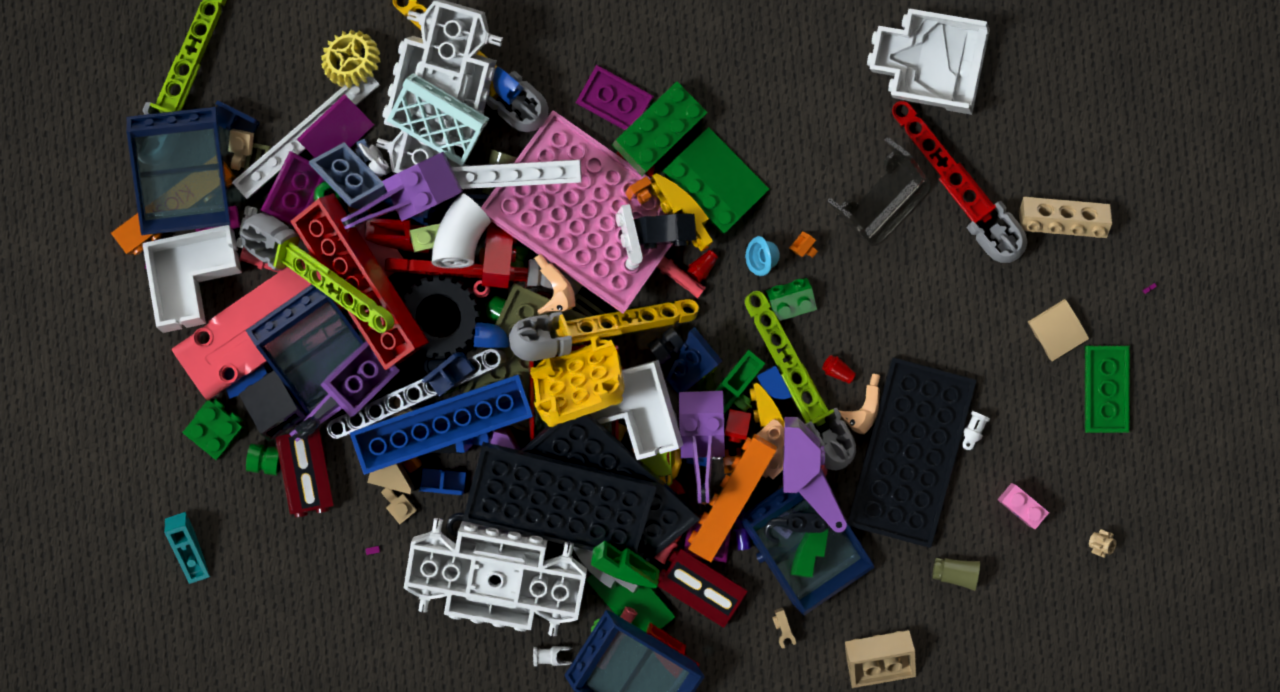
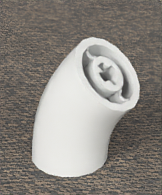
M461 193L452 203L438 228L432 251V264L434 266L464 268L473 265L478 241L484 230L491 223L487 214L464 193Z

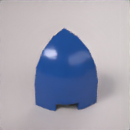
M498 66L495 68L492 79L495 92L510 105L524 88Z
M476 323L474 347H510L509 337L498 325Z
M776 365L757 375L760 384L768 395L776 399L792 397Z

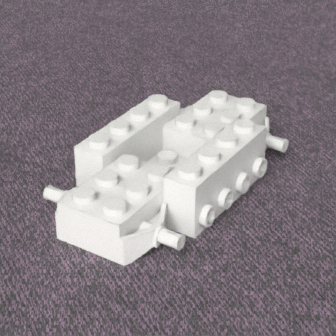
M435 0L425 13L420 14L409 10L407 19L419 22L422 38L411 36L405 38L399 45L398 53L401 55L399 62H396L393 70V75H395L394 84L391 83L388 90L389 104L383 110L384 124L396 127L387 122V119L400 95L405 79L413 73L484 115V108L489 97V89L494 77L497 60L477 55V53L488 43L501 47L503 37L489 33L485 12L456 3ZM407 91L405 95L407 104L417 103L415 95ZM430 103L423 105L427 116L436 114L433 105ZM419 106L409 108L413 120L422 118ZM405 110L397 111L394 118L402 123L407 122ZM450 115L442 116L446 128L455 126L453 117ZM438 117L428 120L432 131L441 129ZM424 121L414 123L417 132L421 134L427 133ZM468 126L462 127L464 138H472L475 130ZM457 129L447 131L450 142L460 141ZM403 130L393 141L378 138L376 147L388 150L391 170L395 173H399L439 154L438 151ZM443 132L433 135L437 144H446ZM446 157L451 167L461 166Z
M434 518L431 532L414 536L411 541L404 589L419 597L418 611L420 612L422 610L423 612H428L430 599L447 596L444 615H449L452 619H470L474 623H492L495 627H514L517 631L531 630L535 612L549 621L548 635L552 636L553 628V636H557L560 623L578 620L587 568L572 558L574 544L571 542L569 551L567 550L569 542H565L564 551L561 556L544 560L547 540H543L542 537L525 536L518 532H508L462 521L455 544L442 534L443 519H439L438 522V518ZM498 575L501 578V582L494 585L489 581V577Z

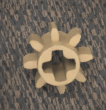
M1100 529L1099 533L1094 532L1089 540V547L1093 548L1092 553L1104 558L1106 554L1111 555L1117 544L1116 540L1113 539L1114 534Z

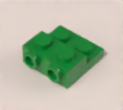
M216 398L214 401L210 399L205 402L182 433L212 458L218 460L245 426L241 424L243 420L233 412L229 414L224 410L226 406Z

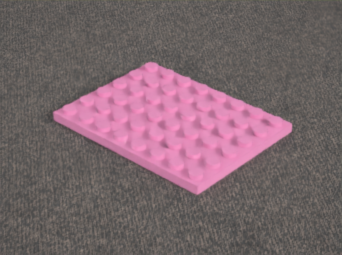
M553 110L514 163L581 160L582 182L496 187L481 209L487 214L491 222L538 255L542 254L548 262L624 314L673 243L659 244L656 249H644V245H640L643 256L642 262L637 269L629 270L626 267L628 255L626 247L623 248L621 243L622 230L621 226L618 227L616 214L622 205L628 204L631 206L633 219L668 214L663 212L660 200L657 195L654 196L650 188H648V191L652 197L643 205L639 203L637 197L629 200L625 194L628 187L647 175L641 176L627 161Z

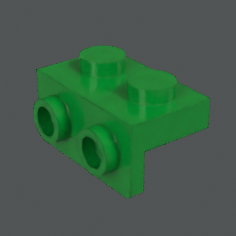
M807 278L796 279L791 283L776 285L766 290L771 309L778 321L817 310L813 290Z

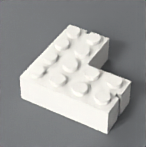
M229 225L142 243L156 327L162 333L180 330L182 325L189 328L206 324L199 282L242 273L239 254L236 252L238 249L235 232Z
M659 360L622 370L625 385L624 393L622 394L623 401L620 404L611 405L597 412L590 413L600 424L624 418L637 460L657 455L659 452L662 454L673 451L683 446Z

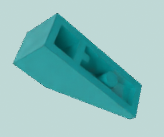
M183 512L165 518L164 533L188 583L191 584L209 578L210 574L187 513Z

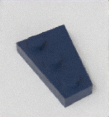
M695 327L690 330L688 338L680 350V355L675 360L666 380L679 394V392L688 390L722 362L721 358Z

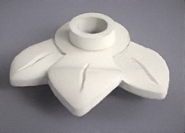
M362 143L358 144L365 156L371 161L369 167L377 176L382 177L391 173L390 166L383 159L382 153L376 146L371 144L367 148Z

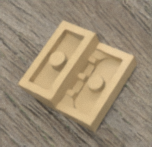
M1065 299L1028 321L1035 337L1040 341L1051 361L1056 360L1089 339L1080 321Z

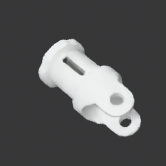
M974 411L971 412L972 418L970 423L963 431L965 436L963 441L964 449H973L975 442L982 439V431L986 422L990 421V418ZM980 420L979 423H978L977 428L974 429L975 426H976V424H977V421Z
M552 646L551 649L533 647L534 666L538 664H552V666L572 664L570 661H560L557 658V653L560 650H571L572 648L568 646Z

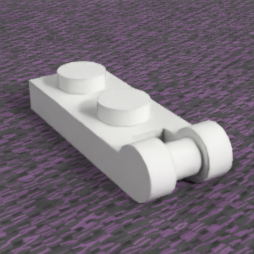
M628 204L620 207L616 214V222L618 227L621 226V243L623 248L626 247L628 255L626 267L629 270H635L642 262L643 256L631 206Z

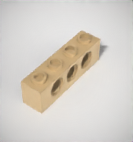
M1023 197L1019 209L1020 225L1024 231L1107 238L1112 225L1110 204Z

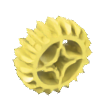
M350 30L349 34L342 31L341 37L334 35L335 40L333 42L328 41L329 47L323 48L325 54L321 56L323 61L321 65L325 70V75L330 78L332 83L338 84L342 88L346 85L351 89L353 84L359 87L361 81L367 83L366 78L368 76L374 77L372 71L378 70L377 63L380 62L378 56L380 51L375 41L369 35H364L361 31L355 33V31ZM362 48L365 49V57H364V58L361 57V55H362V53H361ZM338 60L341 61L340 64H339V65L341 66L339 70H337V61H338Z

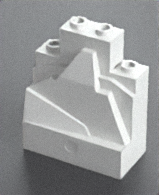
M908 9V14H904L902 20L904 30L878 26L877 32L874 31L872 36L874 49L873 53H869L867 65L870 66L869 69L874 73L895 76L894 79H890L888 88L893 98L944 107L948 111L972 115L990 32L986 21Z

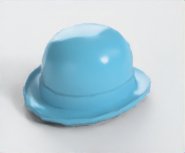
M754 237L746 249V264L755 275H767L771 268L775 267L779 261V249L773 242L766 241L763 237Z

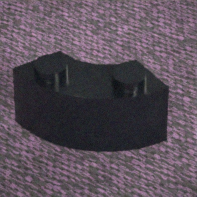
M695 214L645 216L634 219L639 244L644 245V249H656L659 244L674 243L675 247L688 246V241L696 240Z

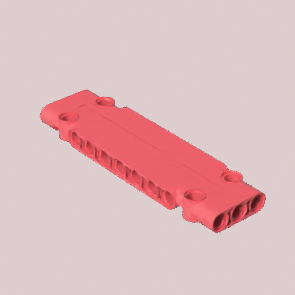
M365 222L355 226L386 276L389 277L395 272L385 271V259H404L398 249L365 240ZM301 259V265L304 269H306L305 263ZM286 267L208 321L207 325L197 329L194 334L172 348L174 355L207 401L230 385L238 382L243 376H248L267 363L246 330L309 287L311 283L289 267ZM316 271L318 279L321 280L320 273ZM327 302L269 342L265 347L275 358L335 317L337 313L330 303ZM337 303L342 311L345 310L344 307ZM203 332H207L210 336L206 344L200 342V335ZM228 368H232L235 372L234 378L231 380H227L224 376Z

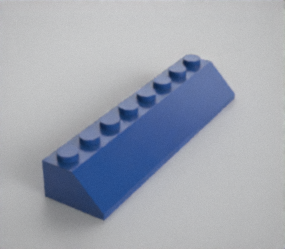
M520 374L355 430L350 432V436L363 474L365 475L531 418L533 414Z

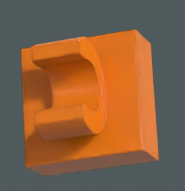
M646 176L629 186L625 192L628 199L631 200L637 197L641 205L648 202L649 198L652 197L648 191L651 181Z
M803 231L789 247V249L801 257L807 254L813 258L818 252L812 246L816 240Z
M737 448L736 456L741 458V449ZM728 449L725 450V457L723 458L725 474L732 473L734 469L731 468V465L736 456L729 455Z

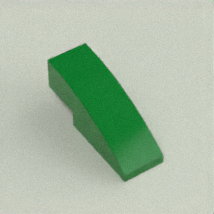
M749 350L714 390L723 391L724 414L765 365L761 359Z
M829 528L822 533L804 534L794 556L790 575L805 578L813 577L815 558H821L825 555Z
M603 541L593 548L591 565L628 583L650 588L658 587L659 569L630 549L626 548L621 552L607 541Z

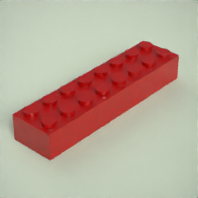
M334 193L318 198L290 222L313 258L375 301L378 306H382L392 314L394 318L393 328L384 333H379L368 325L369 322H363L348 311L383 368L388 370L402 363L429 342L356 227L345 229L341 219L346 217L347 213ZM348 293V298L350 302L353 303V298ZM364 305V310L369 315V309ZM380 317L382 325L386 326L384 318Z

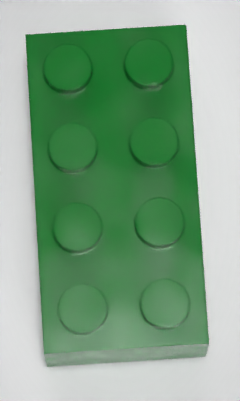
M676 81L614 141L612 146L643 176L708 112Z

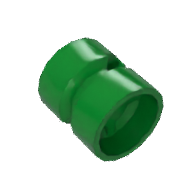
M251 443L247 453L246 471L259 473L263 470L265 474L277 476L281 467L277 447L269 446L265 449L264 445Z

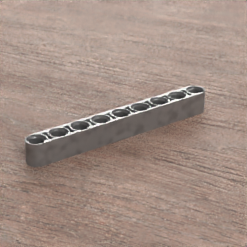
M493 348L468 358L471 363L474 361L478 364V371L470 373L453 388L503 366L507 358L506 353L500 348ZM491 353H495L498 356L496 364H493L490 360ZM421 379L364 405L352 417L346 413L331 420L327 425L328 434L336 439L348 436L350 432L373 425L438 394L429 383L424 384ZM414 388L420 391L418 399L413 396ZM395 397H398L401 401L399 408L394 404ZM376 405L381 408L380 416L375 413ZM357 414L362 417L361 425L356 422ZM338 422L343 426L342 433L337 430Z

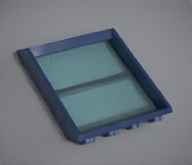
M216 107L127 117L126 132L141 235L231 225Z
M312 284L246 330L256 348L308 415L328 394L321 386V383L341 362L365 342L337 303ZM330 397L311 418H320L338 403Z
M782 487L738 518L792 604L803 615H806L875 567L847 523L846 529L842 532H835L832 528H829L825 555L821 558H815L812 578L790 575L794 556L805 533L793 532L782 526H775L771 529L772 536L779 539V543L768 540L765 536V525L772 518L783 517L793 512L817 513V511L799 492L784 493Z
M609 610L604 612L564 675L575 692H695L705 677L693 660Z

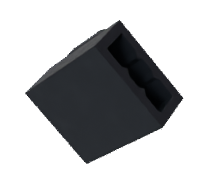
M275 371L265 374L262 379L249 385L239 394L260 434L269 442L306 417L299 402Z

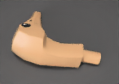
M542 254L536 256L534 259L540 266V271L551 282L554 289L551 300L538 309L539 315L557 311L566 312L575 307V294L570 282L552 263L548 264Z
M872 374L870 384L867 385L866 400L861 409L857 411L839 410L841 414L840 419L845 421L853 431L865 435L872 427L878 415L880 399L878 384L881 376L877 374Z

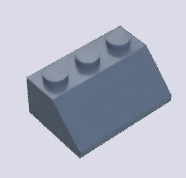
M345 142L309 161L310 166L352 208L361 209L385 193V186L381 179Z

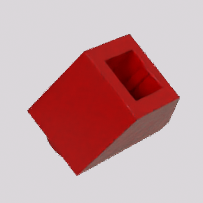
M734 409L729 410L724 433L725 436H728L729 441L741 443V439L746 440L751 413Z

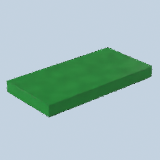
M1085 346V433H1129L1130 346Z
M593 574L586 578V581L619 617L625 606L634 609L638 614L631 624L646 632L649 623L662 629L675 618V615L650 587L640 586L638 591L633 593L619 583H616L615 587L611 589L599 581Z

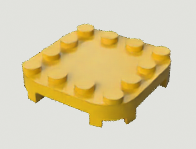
M599 336L591 337V345L571 351L569 355L543 359L536 368L531 367L530 374L534 380L536 397L534 405L542 420L549 427L597 412L611 405L620 404L623 401L622 394L624 393L625 385L621 361L612 340H601Z

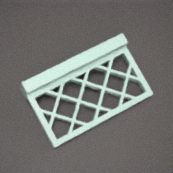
M411 74L405 79L402 85L403 88L387 122L439 153L444 152L446 157L463 166L489 118L416 74ZM407 91L415 95L417 103L407 104L405 98ZM428 103L433 105L436 114L427 116L423 105ZM419 106L422 118L413 120L409 108ZM405 110L408 121L402 123L395 119L397 111ZM450 115L453 117L455 126L446 128L442 116ZM438 117L441 129L432 131L428 120ZM424 121L427 133L421 134L417 132L414 123ZM468 126L475 130L473 137L465 139L462 127ZM457 129L460 141L450 142L447 131ZM443 132L446 144L439 145L435 142L433 135ZM462 144L464 150L462 158L454 154L452 146Z

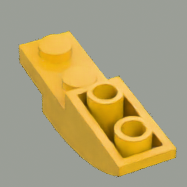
M657 173L654 174L650 179L651 185L649 188L654 196L657 195L660 200L663 212L668 215L695 214L696 240L692 241V243L701 252L709 248L713 241L704 228L709 218L702 208L677 184Z
M753 383V388L749 390L751 401H756L757 410H753L755 423L759 422L760 427H764L771 420L775 419L784 427V420L772 398L758 383Z

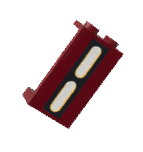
M319 428L298 442L290 434L277 436L275 439L290 515L294 514L296 518L307 516V511L316 510L317 513L330 511L329 507L334 505Z
M680 547L678 551L674 549L668 559L671 563L667 569L662 568L659 572L658 587L725 628L747 593V589L737 585L685 552L683 548Z

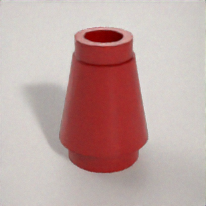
M708 250L689 265L688 274L698 282L705 280L716 263L718 256L713 251Z
M830 355L822 366V370L825 371L826 375L848 384L852 382L856 375L838 356Z

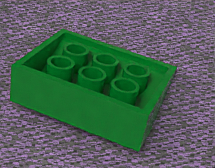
M709 127L662 172L670 181L677 184L697 202L709 218V221L722 234L727 232L769 190Z

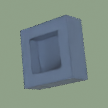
M365 139L356 142L357 145L362 143L369 148L368 142ZM360 147L355 149L361 160H364L366 164L371 163Z

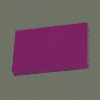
M596 65L576 104L626 130L647 110L654 96Z
M344 94L297 140L316 158L344 142L350 148L374 124Z
M289 151L261 211L293 226L290 221L315 201L314 190L320 183L324 182V179L310 166L309 160Z

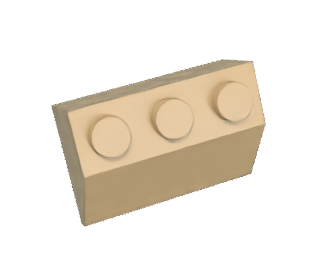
M909 630L845 642L852 688L916 677L915 649Z

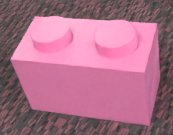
M1013 483L998 498L1000 503L1033 529H1036L1049 514L1046 509Z

